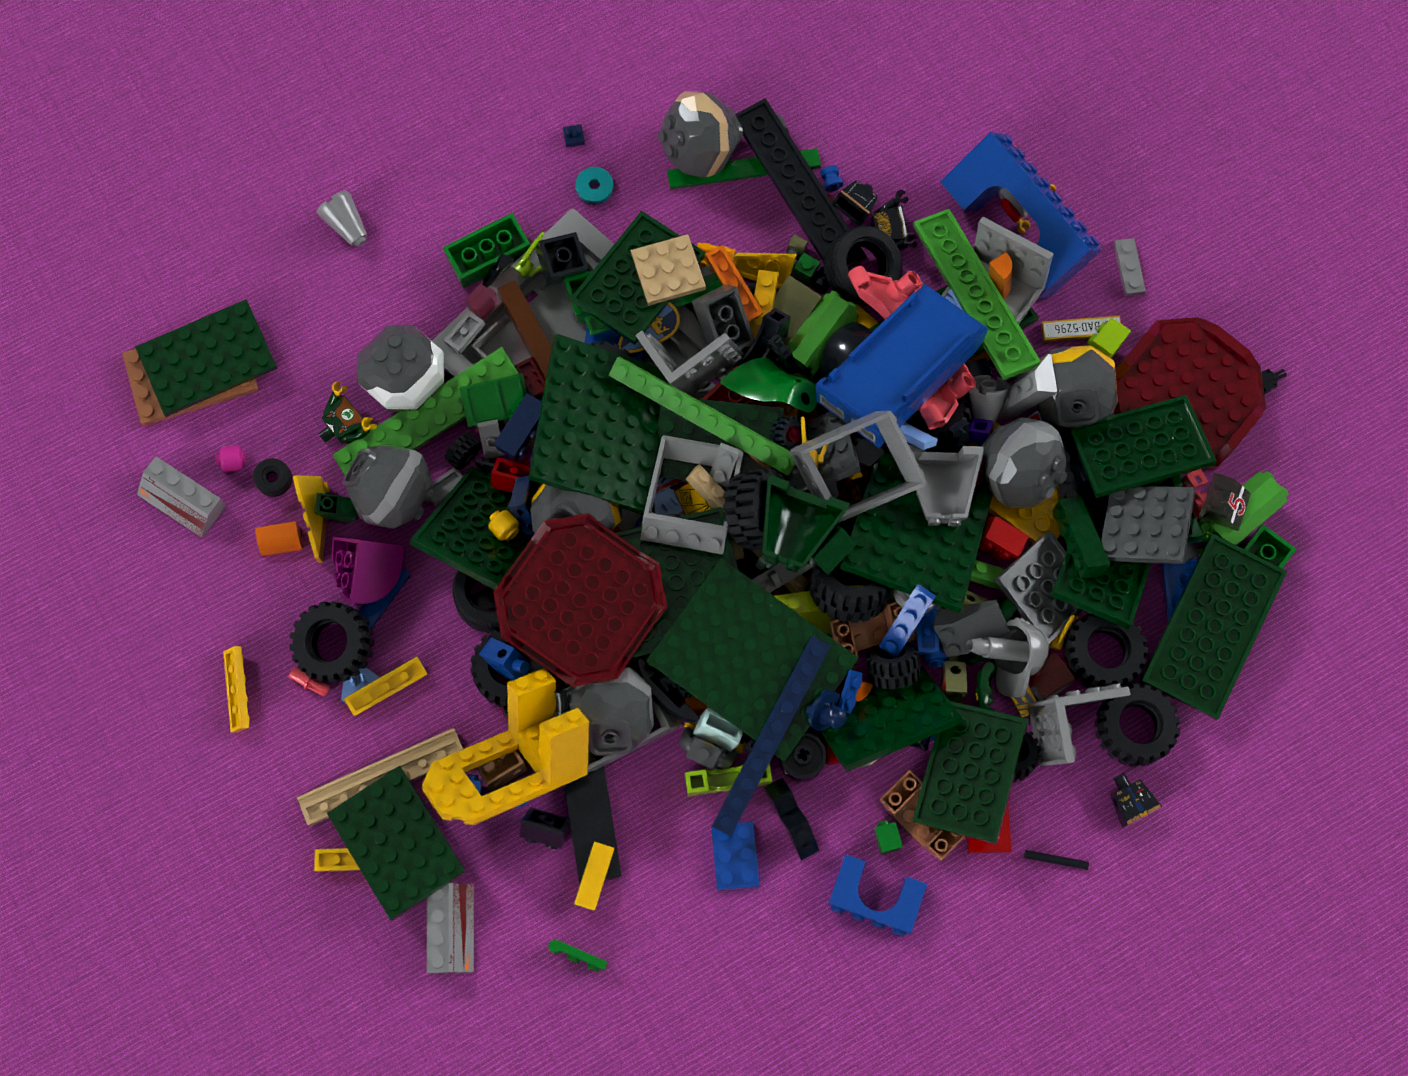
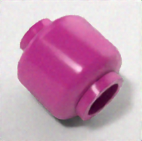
M238 445L223 446L220 448L219 454H215L216 466H221L223 472L241 471L243 466H246L245 451L241 450Z

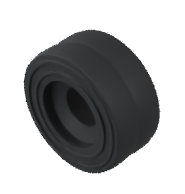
M270 458L263 460L256 466L253 480L256 487L264 495L277 497L289 490L292 484V473L283 461ZM277 473L278 479L275 482H269V474Z

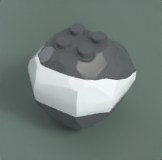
M414 325L386 326L357 354V383L389 411L407 412L418 410L444 384V353Z

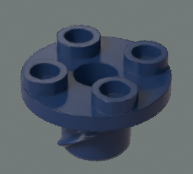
M825 689L814 703L808 706L806 715L808 716L809 725L813 729L823 731L829 726L839 729L845 724L847 714L838 707L841 696L835 691Z

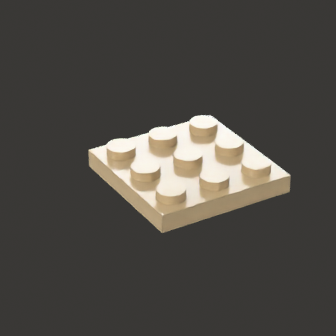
M688 234L631 250L648 306L706 290V285Z

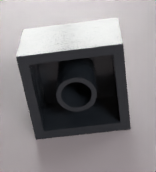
M577 232L538 242L535 250L547 286L564 282L566 278L588 271L589 268Z

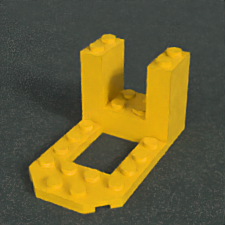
M546 668L507 683L508 731L431 763L422 788L443 820L452 821L457 819L464 821V824L475 825L588 774L589 721L579 708L555 717L556 700L554 691H556V680ZM516 750L521 752L536 772L484 796H481L465 774L469 770Z

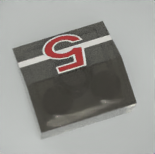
M1214 472L1198 518L1239 531L1251 493L1236 479Z

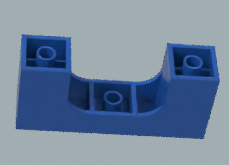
M990 131L940 182L962 209L966 211L978 212L997 192L1004 188L1011 192L1039 228V241L1037 245L1054 253L1045 289L1038 297L1050 298L1102 251L1099 247L1100 242L1086 232L1088 229L1081 221L1078 222L1074 218L1075 213L1070 207L1063 205L1061 202L1063 200L1057 192L1053 193L1049 188L1050 183L1036 173L1038 169L1031 162L1028 163L1024 159L1026 155L1022 150L1016 149L1012 143L1014 141L1007 134L1004 135L1000 132Z

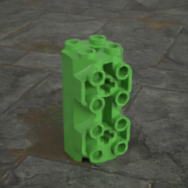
M831 291L830 294L826 293L786 347L793 353L796 364L795 369L804 372L810 381H813L815 377L820 375L822 354L831 336L842 326L857 322L858 313L856 310L858 308L854 303L846 302L835 291Z
M1258 472L1242 485L1244 491L1241 498L1245 502V511L1241 516L1238 515V512L1242 509V504L1239 503L1233 524L1231 519L1234 510L1228 503L1230 496L1198 522L1204 542L1206 543L1210 534L1213 533L1235 545L1239 544L1288 502L1286 498L1289 495L1288 491L1274 480V476L1270 472ZM1242 486L1233 493V503L1239 498Z

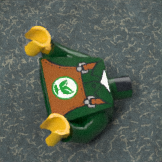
M341 381L333 383V392L323 412L322 420L327 427L319 432L318 435L325 443L335 436L341 444H349L364 438L370 430L377 428L376 424H370L373 418L366 417L363 419L345 395H341V393H345L348 390L347 386L339 388Z

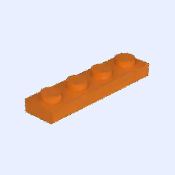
M721 245L705 254L722 286L730 285L737 287L748 322L763 315L761 308L724 246Z

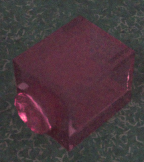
M481 283L465 299L468 309L482 320L499 304L496 297L497 293L488 286L486 288Z

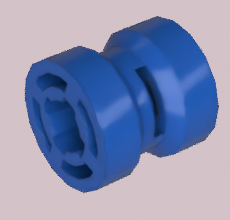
M836 165L827 166L820 171V176L824 180V188L827 192L836 191L843 186V181L838 176L840 172Z

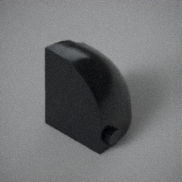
M852 322L839 328L831 336L824 348L820 364V380L823 377H828L835 368H838L872 331L858 322Z

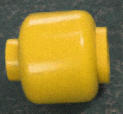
M497 510L489 517L491 521L488 528L498 540L510 541L518 534L519 521L509 511L499 512Z

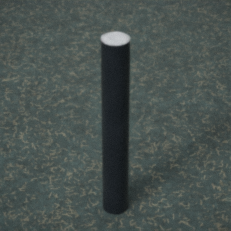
M1025 850L1024 858L1084 870L1089 868L1088 861Z

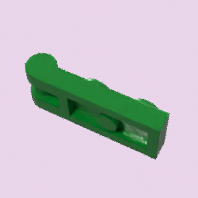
M554 939L548 945L551 952L555 954L560 952L568 954V960L578 964L582 960L588 963L587 968L598 973L600 969L605 970L607 967V961Z

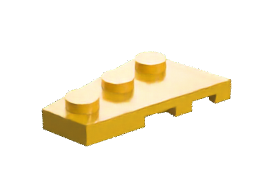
M736 253L733 263L742 277L757 281L758 270L778 272L777 288L780 289L787 277L792 274L797 254Z

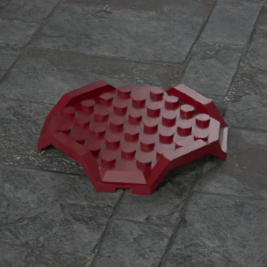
M1199 317L1156 320L1115 369L1118 404L1112 415L1187 395L1217 460L1216 465L1201 470L1218 468L1252 429L1266 409L1261 366L1251 351L1219 325Z
M589 513L543 521L515 563L493 591L501 637L572 687L618 679L642 641L667 609L659 562L636 549Z

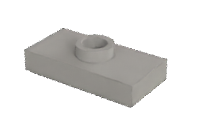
M497 419L477 423L485 459L505 456L494 445V442L500 435Z

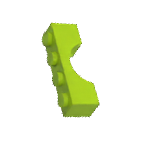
M770 763L758 786L772 783ZM742 766L720 770L705 769L685 772L688 797L730 791Z

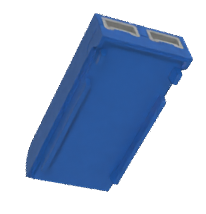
M924 284L854 349L838 368H835L828 377H823L816 384V401L846 424L875 411H891L895 415L900 428L978 350L985 339L988 328ZM876 423L857 431L878 448L885 443Z

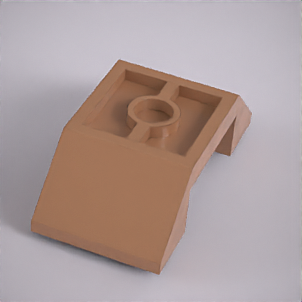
M889 599L886 608L875 618L872 619L870 617L868 621L862 622L860 620L858 623H851V621L841 622L838 618L831 619L829 625L832 639L858 656L857 651L881 644L902 607L895 599ZM914 632L908 640L915 639Z
M908 770L879 800L892 818L922 848L942 861L965 836L912 822L923 782Z

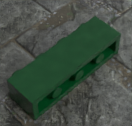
M1082 497L1059 499L1053 509V517L1057 520L1060 534L1065 539L1067 550L1073 558L1075 569L1079 572L1081 579L1104 576L1111 564Z

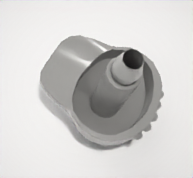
M1016 617L1014 620L1010 619L1007 622L1010 630L1009 634L1001 638L984 637L983 639H970L966 643V648L968 651L982 655L984 658L994 659L997 666V671L995 672L996 686L1001 694L1008 697L1023 698L1026 694L1029 677L1036 674L1042 668L1048 656L1049 648L1047 639L1040 629L1030 624L1029 621H1025L1024 618L1019 619Z

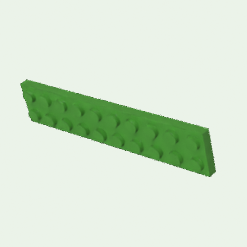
M950 209L914 221L913 227L949 289L953 291L962 310L988 328L982 345L1002 379L1006 380L1037 366L1041 362Z
M501 347L444 383L420 409L395 414L378 425L375 430H370L364 438L355 440L334 453L333 457L344 475H346L361 449L391 445L417 450L466 419L459 387L519 373L505 350Z

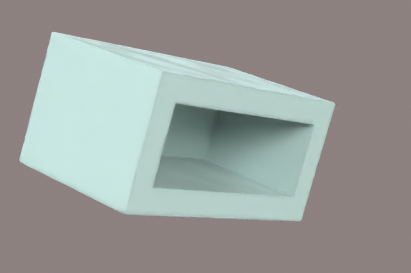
M707 708L700 715L693 734L731 752L739 744L743 732L714 710Z

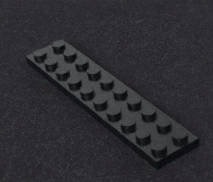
M764 98L735 115L741 124L743 136L824 263L825 253L829 245L841 234L848 231L849 228L835 206L831 204L832 201L771 105ZM854 246L850 248L847 254L848 269L866 259L867 256L861 247Z

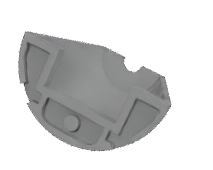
M908 445L915 455L919 468L924 472V478L927 482L926 486L915 491L928 525L938 526L941 523H948L949 526L961 525V521L968 517L984 448L963 446L958 453L923 452V450L914 445Z

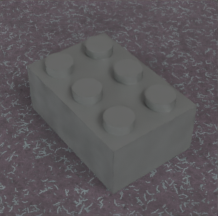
M723 285L692 300L707 346L724 333L740 349L754 342V337L736 286Z

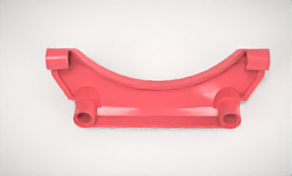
M863 266L855 267L848 273V277L858 296L875 309L885 320L914 292L916 293L923 286L920 277L913 271H908L899 280L894 281L891 277L866 272ZM965 363L918 409L929 430L943 427L959 405L957 399L962 398L976 386L975 379L970 374Z

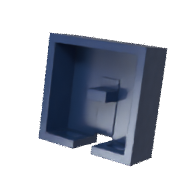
M529 476L516 478L508 507L510 513L519 521V527L524 530L526 535H532L535 533L532 527L530 506L531 499L535 494L528 495L529 490L538 489L535 481L528 479Z

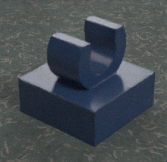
M582 124L563 127L566 148L585 145Z

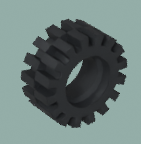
M465 432L463 436L460 435L459 439H456L455 443L451 444L450 449L446 451L445 460L456 470L465 468L481 449V442L469 432Z

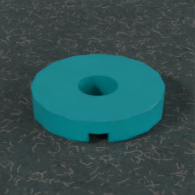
M589 167L577 176L575 182L576 192L585 203L601 204L607 201L613 193V178L603 168ZM594 182L600 185L597 189H591L589 186Z

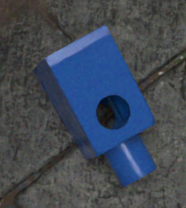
M490 638L479 653L503 678L515 680L523 677L530 669V663L514 647L494 638Z

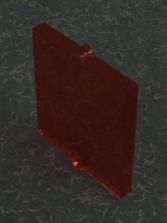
M1055 651L1047 656L1042 668L1036 674L1030 676V679L1033 682V686H1036L1042 696L1046 698L1074 681L1075 677L1067 668V663H1064Z

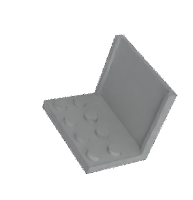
M982 217L978 224L974 251L988 274L989 262L1005 252L1010 256L1012 260L1011 291L1004 301L1019 324L1045 289L1054 253ZM947 287L942 294L944 298L947 296V293L950 290L949 287Z
M640 331L635 335L670 385L690 396L700 389H706L713 379L722 377L729 367L734 366L745 355L728 335L724 333L679 366L676 361L674 362L669 357L671 354L667 348L658 342L655 337L653 338L650 333L647 335Z
M1114 684L1105 687L1089 688L1085 691V694H1080V690L1066 692V697H1059L1058 695L1047 696L1044 701L1028 704L1033 736L1039 741L1037 746H1041L1039 766L1075 762L1076 750L1071 743L1072 728L1067 721L1066 706L1129 696V687L1121 688V684Z

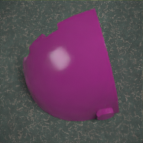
M333 537L332 563H336L337 572L333 576L336 587H340L342 590L340 595L348 602L361 604L375 602L387 595L399 579L402 562L405 559V546Z

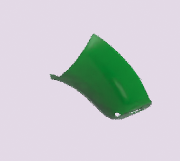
M768 357L752 359L741 364L720 381L723 386L744 397L764 402H785L807 413L812 412L818 403L816 401V385L812 381L784 372ZM803 392L809 395V405H805L801 400Z

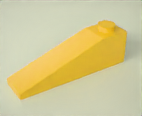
M296 475L293 476L298 500L301 502L303 509L306 510V512H303V518L307 527H310L308 536L314 557L318 563H322L327 519L315 514L314 511L316 493L330 494V486L328 482H324L321 476Z

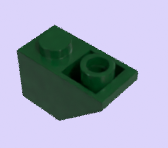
M316 493L315 514L328 521L350 524L356 519V510L349 497Z

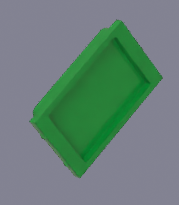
M523 373L459 387L468 427L478 426L477 423L496 419L500 421L511 418L526 393H528Z

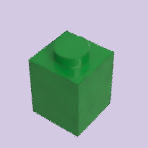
M803 253L794 266L792 277L809 287L810 282L816 277L820 268V261Z
M889 820L877 823L878 827H875L873 831L879 853L884 854L901 849L903 846L896 822L890 823Z

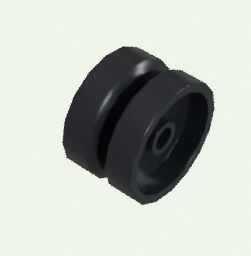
M805 732L785 762L780 758L778 760L785 776L793 781L805 782L819 775L825 765L827 754L822 741L812 733ZM802 754L806 757V760L803 761L798 756Z

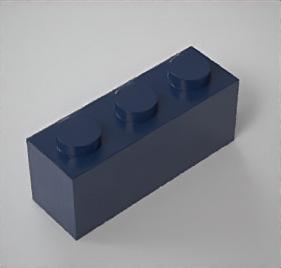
M526 393L494 442L497 450L516 461L520 457H524L528 450L529 442L536 438L541 401Z

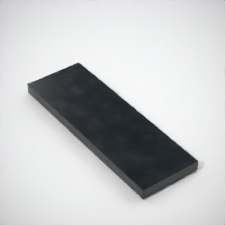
M593 754L597 761L603 758V755ZM603 766L595 771L588 772L584 777L564 785L569 818L571 819L570 826L579 884H581L594 842L615 848L605 879L622 877L605 768Z

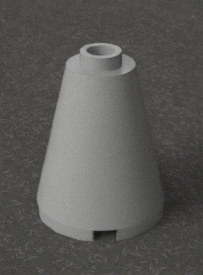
M341 191L331 197L333 200L329 203L325 201L318 207L316 212L319 217L351 246L356 245L359 247L367 241L365 239L368 236L352 195L348 191Z
M990 375L975 376L973 378L975 379L976 386L968 392L972 418L993 420L994 428L1008 393L1009 385L999 377H997V380H993Z

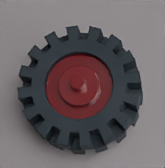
M796 416L780 417L777 421L773 422L775 427L770 428L773 434H769V438H773L772 442L789 451L802 444L801 418Z

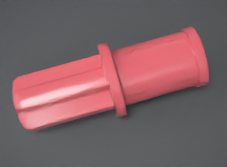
M294 667L289 674L290 680L303 685L306 690L310 689L321 696H325L329 692V685L320 680L310 678L297 667Z

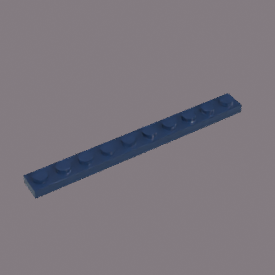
M814 636L809 638L711 827L731 837L831 645Z

